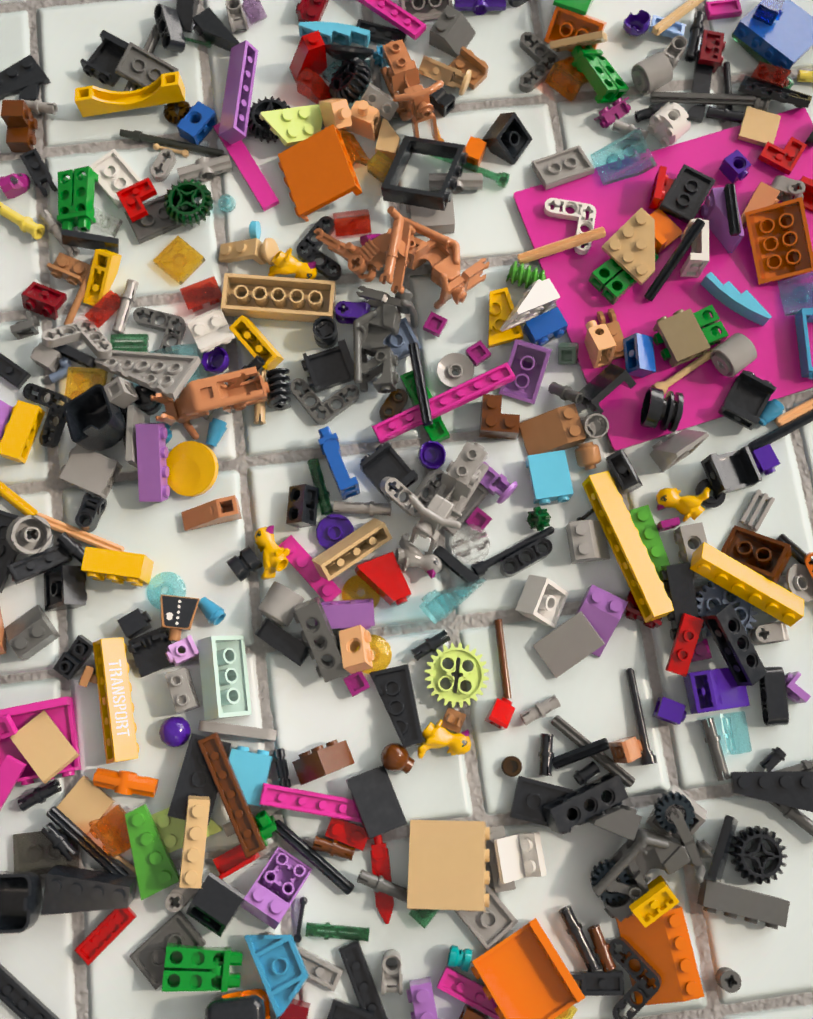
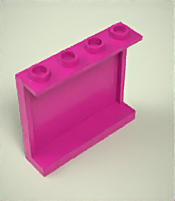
M65 696L0 709V716L9 713L18 730L44 710L79 754L72 697ZM11 736L1 739L0 766L7 755L18 759L27 765L17 783L21 782V786L33 784L34 779H38L39 776L10 739ZM80 756L58 774H62V777L75 775V771L81 770Z

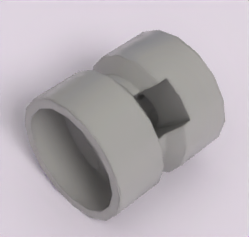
M591 414L581 420L586 438L588 439L600 438L608 432L609 422L602 414Z

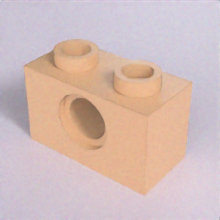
M361 625L339 631L343 668L350 674L373 668L374 654L372 649H370V642L372 640L370 632Z

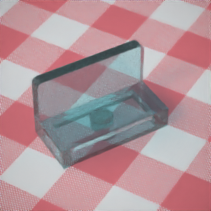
M745 712L720 714L727 755L751 752L752 748Z

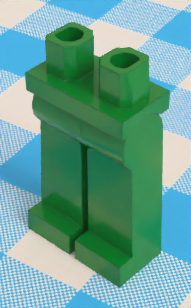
M580 45L574 47L571 52L574 60L571 64L580 73L584 74L597 93L594 98L598 104L612 103L619 98L622 99L629 88L608 60L602 56L603 51L601 49H594L592 45H587L584 49Z
M89 166L58 172L59 215H57V221L62 224V229L75 231V227H78V230L81 232H90L91 224L96 223V218L94 217L95 182H98V174Z
M655 253V262L657 261V259H658V257H659L656 253ZM612 258L594 270L588 280L599 292L602 291L601 294L612 305L637 282Z
M713 305L693 313L710 346L723 343L729 336L724 325L719 321L720 318ZM659 332L653 336L655 345L658 346L664 343ZM667 347L661 350L660 353L664 361L672 358Z
M167 943L161 992L219 990L227 992L228 988L240 987L241 973H229L230 965L242 966L243 952L231 950V947L227 946L221 948Z

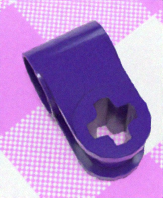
M340 301L335 305V319L341 324H353L355 319L370 312V305L366 302Z

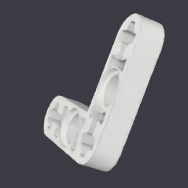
M557 198L546 200L544 213L547 216L578 221L576 235L583 233L580 230L582 226H587L590 230L594 229L596 209L593 205ZM550 205H554V210L550 209ZM572 207L575 212L569 214L565 211V208ZM586 211H589L590 214L588 220H585ZM592 241L585 243L584 248H581V245L574 247L575 252L580 255L587 254Z

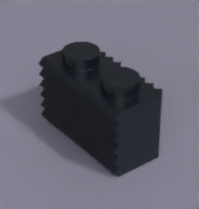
M622 449L606 457L609 467L625 493L628 494L643 486Z

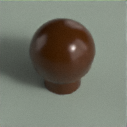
M391 743L382 750L381 762L387 770L393 772L402 771L407 774L412 769L414 759L409 757L408 751L403 745Z

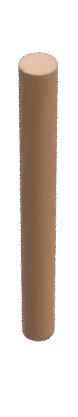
M93 258L64 325L73 323L82 303Z

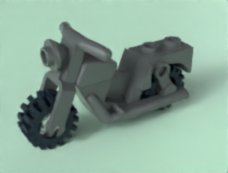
M668 791L669 794L667 795L665 793L661 794L663 797L661 799L658 797V803L654 804V814L662 828H665L667 832L672 831L673 834L678 832L681 840L645 828H639L634 841L628 839L609 860L604 859L605 863L599 861L598 866L595 865L593 867L594 871H591L590 874L593 891L597 897H601L605 906L604 910L611 918L616 917L622 922L625 918L631 916L633 912L629 905L649 891L645 881V874L650 869L659 868L671 875L686 864H689L697 870L695 881L697 883L703 882L706 869L700 858L713 857L714 855L711 852L713 848L705 840L702 842L696 840L695 844L689 830V824L693 825L694 807L685 795H681L677 791L675 793ZM627 866H629L633 876H628L625 869Z

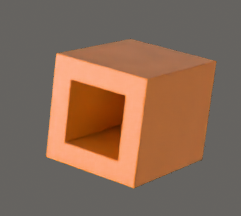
M470 137L465 147L466 153H468L467 164L465 165L478 169L486 153L487 142L480 138Z

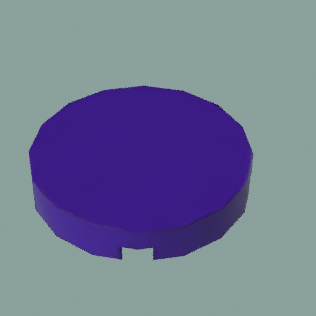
M330 514L318 523L316 538L320 546L327 550L353 533L354 527L345 516Z

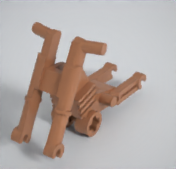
M393 206L387 209V212L394 218L391 234L384 233L373 240L369 239L362 248L354 246L351 242L343 243L320 228L314 230V233L317 235L316 239L326 244L330 251L347 260L348 268L361 280L371 282L376 276V269L379 271L385 264L384 272L380 275L379 281L382 284H385L386 281L392 284L391 291L394 294L397 291L400 294L404 293L402 285L405 269L407 268L406 263L411 242L410 236L414 235L416 230L408 221L404 222V217Z

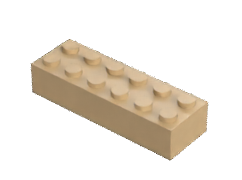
M224 273L221 310L224 316L233 317L243 315L247 318L315 322L318 318L325 316L334 320L336 284L335 281Z

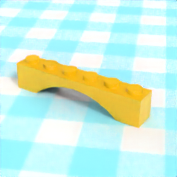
M179 71L161 74L150 85L134 91H109L93 85L75 88V103L83 117L185 101V87Z

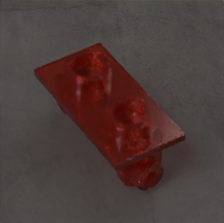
M760 62L751 78L779 85L783 88L789 85L790 80L787 78L791 70Z
M110 290L84 316L99 329L119 309L120 296Z

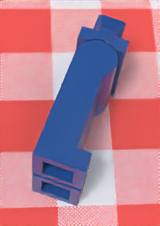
M329 426L319 429V446L322 455H325L342 500L360 494L356 476L353 478L349 477L342 460L337 434H332Z

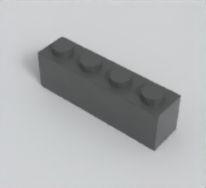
M704 879L700 883L697 900L698 904L704 906V911L716 913V910L724 911V916L737 919V915L745 917L744 921L757 924L758 920L763 921L765 926L773 929H778V926L786 927L790 901L775 896Z

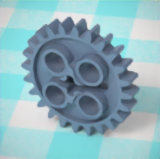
M712 581L708 582V586H702L703 591L697 592L700 598H696L699 618L703 619L702 616L711 610L708 605L709 601H712L715 606L728 603L733 605L738 602L739 606L734 609L740 613V621L748 635L747 630L753 629L750 623L756 622L752 616L758 614V612L752 611V608L755 606ZM726 593L730 594L731 602L727 601ZM703 622L701 631L707 630L706 636H711L707 625Z

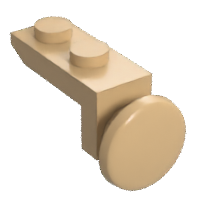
M423 56L418 70L421 75L436 81L442 80L445 85L454 89L456 87L460 88V96H463L466 92L472 76L470 69L467 70L466 74H463L461 70L427 56Z
M258 238L220 244L219 261L231 263L254 259L260 265L266 264V262L269 265H275L272 259L279 252L276 241L272 238H266L263 243Z

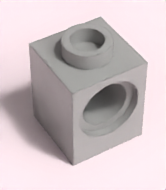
M40 342L33 349L30 358L37 365L54 373L60 367L59 360L64 357L60 352L45 347Z
M119 376L104 386L109 402L123 409L139 399L133 383Z

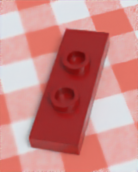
M683 613L665 670L687 676L704 622L703 619Z
M129 907L114 909L74 951L89 966L137 915Z

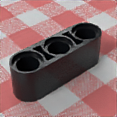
M157 4L154 10V17L163 48L182 53L185 49V38L176 9Z
M541 538L508 556L501 563V574L505 577H512L546 558L552 551L551 541ZM538 545H545L547 552H540ZM528 554L531 561H523L521 555ZM511 563L514 566V571H507L504 567L505 564Z
M267 618L264 619L254 633L300 667L309 655V647Z
M765 667L767 674L759 680L764 724L787 725L789 722L784 670L782 667Z

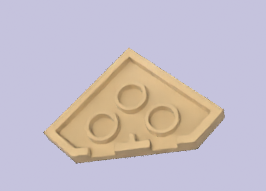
M642 208L601 247L608 256L640 285L655 272V219Z

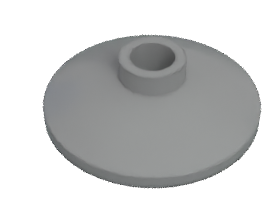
M450 353L439 361L437 375L445 386L454 388L473 378L474 366L467 356L460 353ZM457 371L459 374L453 375L452 372Z
M799 563L792 565L786 575L789 591L802 598L804 602L811 601L813 599V580L806 565Z

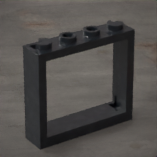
M404 136L381 186L383 200L445 211L448 202H451L453 190H456L457 180L462 176L463 166L467 164L468 153H466L465 145ZM412 153L453 159L439 193L398 186Z

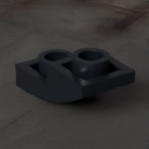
M78 635L69 650L62 654L53 669L67 680H70L93 653V643L83 635Z

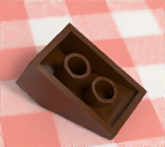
M735 525L721 550L722 553L776 584L792 555L790 544Z

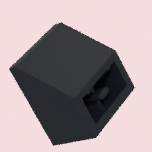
M210 872L191 901L186 914L221 937L234 918L245 895Z

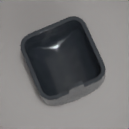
M96 384L66 404L64 415L70 437L73 442L86 450L102 451L109 449L120 442L125 436L126 422L123 416L125 409L109 402L103 385Z
M0 871V934L20 933L30 929L38 920L41 910L42 885L39 876L30 871Z

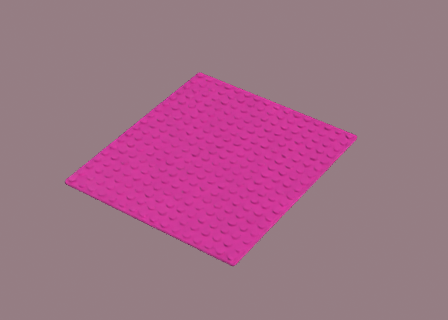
M795 108L777 114L781 118L774 145L784 150L791 136L805 143L813 131V123L806 108ZM741 125L595 168L594 173L548 190H545L541 184L514 193V201L533 249L576 235L578 221L549 217L544 213V205L549 198L593 205L596 209L594 229L599 227L605 228L606 236L592 241L589 252L585 255L577 254L573 247L538 259L541 269L545 270V279H550L560 296L555 305L559 308L568 324L566 332L570 342L578 343L577 360L587 384L609 366L606 365L594 369L584 342L587 332L586 323L595 320L597 325H599L597 312H603L607 324L610 323L607 313L608 309L613 308L624 339L635 333L653 338L659 332H654L653 327L661 317H671L676 311L681 309L685 311L691 308L692 312L695 313L707 306L713 305L720 318L719 321L722 322L729 335L726 340L735 333H741L755 346L757 358L743 370L754 373L756 377L771 382L777 388L768 401L772 399L777 400L813 388V380L801 377L795 315L801 308H813V273L759 285L748 227L743 229L745 236L733 253H728L709 229V262L698 278L680 276V270L691 253L690 246L653 301L647 300L644 295L682 241L681 236L658 254L659 257L655 262V272L642 285L636 282L614 305L601 294L602 291L599 292L588 281L591 273L611 258L601 249L602 245L640 208L644 209L649 215L655 211L648 207L654 178L660 166L667 167L666 175H668V178L675 180L685 164L716 180L712 188L725 187L726 184H732V182L720 171L719 167L727 156L738 149L752 164L748 170L749 174L743 180H737L733 183L736 188L741 216L760 182L771 186L774 178L778 175L798 181L802 176L813 179V147L806 146L790 175H787L758 159L764 149L763 146L737 139ZM550 205L551 210H554V205ZM572 207L565 208V211L569 214L575 212ZM700 207L695 218H701L704 220V216L701 215ZM805 209L813 250V212ZM586 211L585 220H588L590 214L589 211ZM664 212L682 230L683 234L688 224ZM587 226L580 227L582 232L590 231ZM712 272L723 285L730 281L741 294L748 290L772 317L764 326L744 318L711 295L701 285L702 280L708 273ZM807 322L813 367V322ZM653 341L656 372L643 378L630 375L636 383L634 387L630 389L620 384L599 402V406L604 411L602 415L609 422L607 436L614 451L673 433L668 431L667 428L666 430H661L660 421L655 428L641 426L640 416L645 394L653 384L666 381L699 357L672 368L669 360L664 361L660 353L662 349L666 348L665 344L662 343L657 346ZM716 344L711 345V346H710L711 348H710L709 350H711L712 348H714V347L717 346V345H716ZM625 357L612 360V364L626 370ZM709 359L671 385L668 391H673L674 395L676 392L683 393L684 396L683 414L676 429L677 432L724 417L718 411L737 376L743 370L734 377H726L715 368L712 360Z

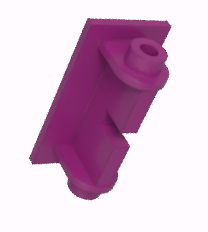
M629 97L624 100L619 98L614 101L612 108L608 109V107H605L598 112L600 116L594 120L599 118L602 128L609 127L616 120L614 114L620 119L630 112L631 106L625 102Z

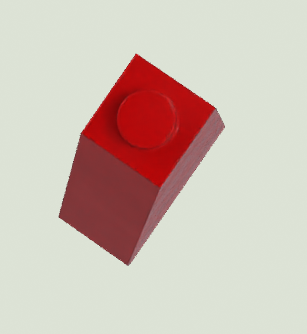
M319 30L301 37L289 67L295 83L328 72L325 43Z
M393 552L357 565L355 573L389 605L396 603L399 606L408 602L407 599L410 597L411 591Z

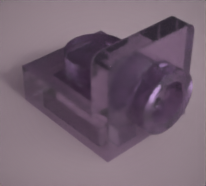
M243 0L242 9L245 11L251 25L267 18L260 0Z

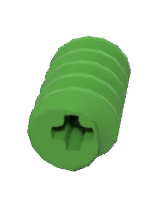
M514 261L510 267L506 282L511 278V284L518 281V286L520 287L525 283V289H527L539 279L541 281L545 280V270L538 274L537 267L531 271V265L524 269V263L517 267V261Z

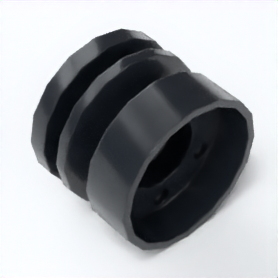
M649 387L642 404L641 426L655 428L660 421L661 430H666L667 428L668 431L675 432L683 414V393L676 392L674 395L673 391H668L664 398L663 389Z

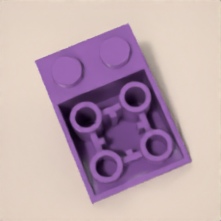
M278 846L245 896L240 907L276 930L313 869Z

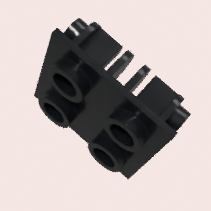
M160 627L128 641L129 645L127 648L133 654L141 678L173 665V662L169 663L165 654L167 647L172 644L171 640H168L169 635L166 628Z

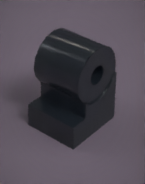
M443 88L429 95L430 104L443 117L455 108L456 97L451 93H446Z

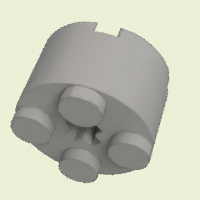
M37 515L20 516L14 519L8 526L6 540L10 547L18 553L37 554L49 547L52 541L51 526L47 520ZM27 531H32L30 534L32 538H27Z

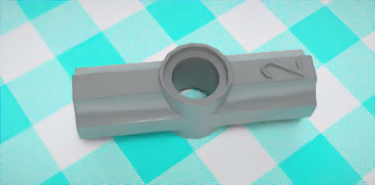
M228 154L212 159L201 157L195 161V164L177 168L181 183L184 182V179L187 182H190L191 179L207 182L214 179L215 175L233 170Z
M462 172V176L457 180L456 190H453L452 194L461 193L463 190H482L483 174ZM447 173L429 174V190H441Z

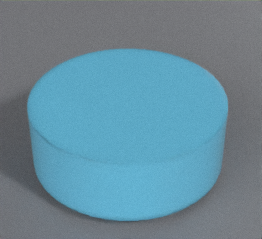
M259 221L250 222L249 235L251 239H260L261 225Z

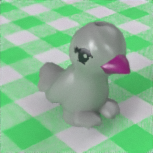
M407 533L401 536L399 541L401 548H396L395 558L398 564H402V573H405L408 567H419L428 573L431 579L434 578L442 569L441 559L437 555L427 552L423 555L417 547L409 542V535Z

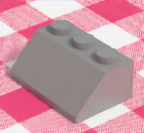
M399 0L400 7L420 21L439 18L447 5L453 8L452 0Z

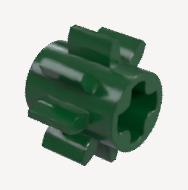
M534 507L533 511L528 512L529 515L526 521L531 526L530 529L542 531L544 527L550 526L551 516L547 509Z

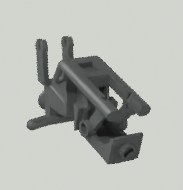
M360 286L358 289L363 292H356L357 295L365 300H369L366 303L370 307L377 309L366 313L353 322L354 383H360L361 392H368V382H372L374 378L381 374V377L373 382L377 392L386 394L391 391H397L396 383H399V376L396 372L398 357L383 342L388 335H398L401 322L400 313L410 314L411 326L413 328L418 326L417 311L412 301H410L413 298V294L409 290L404 289L403 294L397 292L395 297H391L386 292ZM367 355L374 357L367 362Z

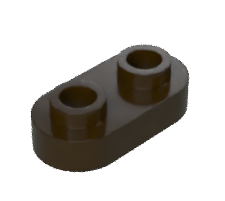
M398 388L396 389L397 391H391L381 406L379 416L382 421L401 413L406 406L408 395L403 389ZM400 395L402 398L398 400L395 396ZM387 410L392 411L390 415H387L385 412Z

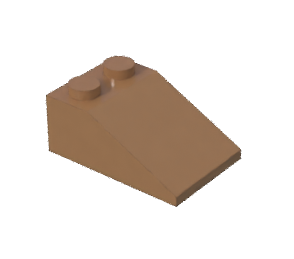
M575 403L553 409L519 423V430L527 455L569 449L583 444L586 440Z

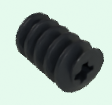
M276 368L266 373L270 391L267 394V405L272 409L285 410L291 407L290 404H286L291 401L290 397H286V395L291 394L290 390H286V388L290 387V383L286 382L290 380V377L286 375L290 373L289 369Z

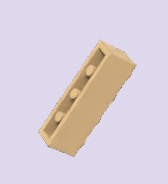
M374 518L312 559V562L319 575L330 581L391 540L392 536L385 523Z
M188 795L179 888H201L210 807L209 796Z

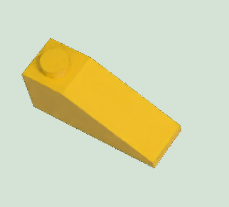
M95 249L83 303L97 308L102 307L118 273L122 255L106 249Z

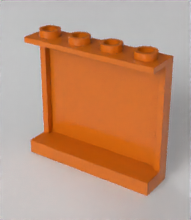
M334 124L278 154L280 160L278 162L279 167L284 172V181L291 191L289 196L296 205L294 210L299 218L302 217L306 222L309 221L307 215L350 192H353L356 196L363 193L341 133Z
M536 918L471 962L473 967L470 969L477 980L481 978L485 985L482 989L488 1000L493 999L497 1005L494 1010L499 1019H554L585 998Z

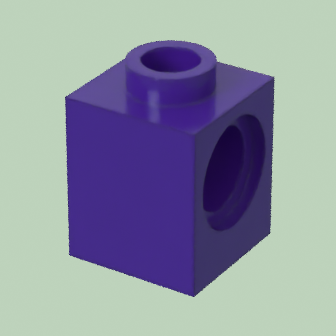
M737 149L723 160L719 169L734 183L737 180H743L749 174L748 170L752 164Z
M770 444L751 452L760 474L764 473L767 476L775 472V467L781 464Z
M658 697L652 716L674 725H680L686 718V705L666 697Z

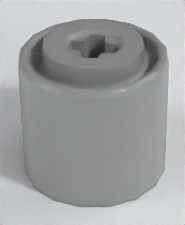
M658 52L635 64L632 67L631 76L636 89L641 94L647 95L671 82L673 70L666 55Z
M741 333L733 334L711 352L712 363L726 377H734L757 358L755 346Z
M274 581L259 605L258 610L262 612L264 617L274 623L288 627L294 618L293 612H295L296 605L303 603L305 599L293 590Z

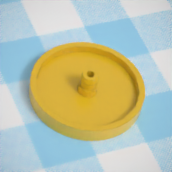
M186 441L175 446L168 454V458H166L167 466L169 467L167 482L176 493L189 497L199 496L206 493L215 483L218 475V461L214 452L207 445L196 441Z

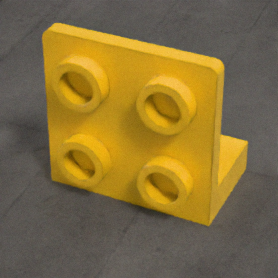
M661 875L647 884L649 889L647 893L629 905L631 911L645 928L679 903V900Z

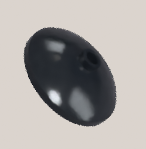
M325 44L326 53L331 58L342 61L343 64L346 60L349 61L350 58L354 59L355 57L363 61L374 53V49Z

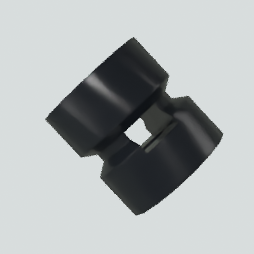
M325 316L315 320L313 333L316 344L323 349L335 346L338 341L335 321Z
M141 385L135 387L139 398L134 402L136 406L147 415L157 413L161 409L162 403L151 401L150 398L151 395L156 396L157 392Z
M249 546L240 551V556L234 555L226 561L241 582L250 576V571L256 572L263 566Z

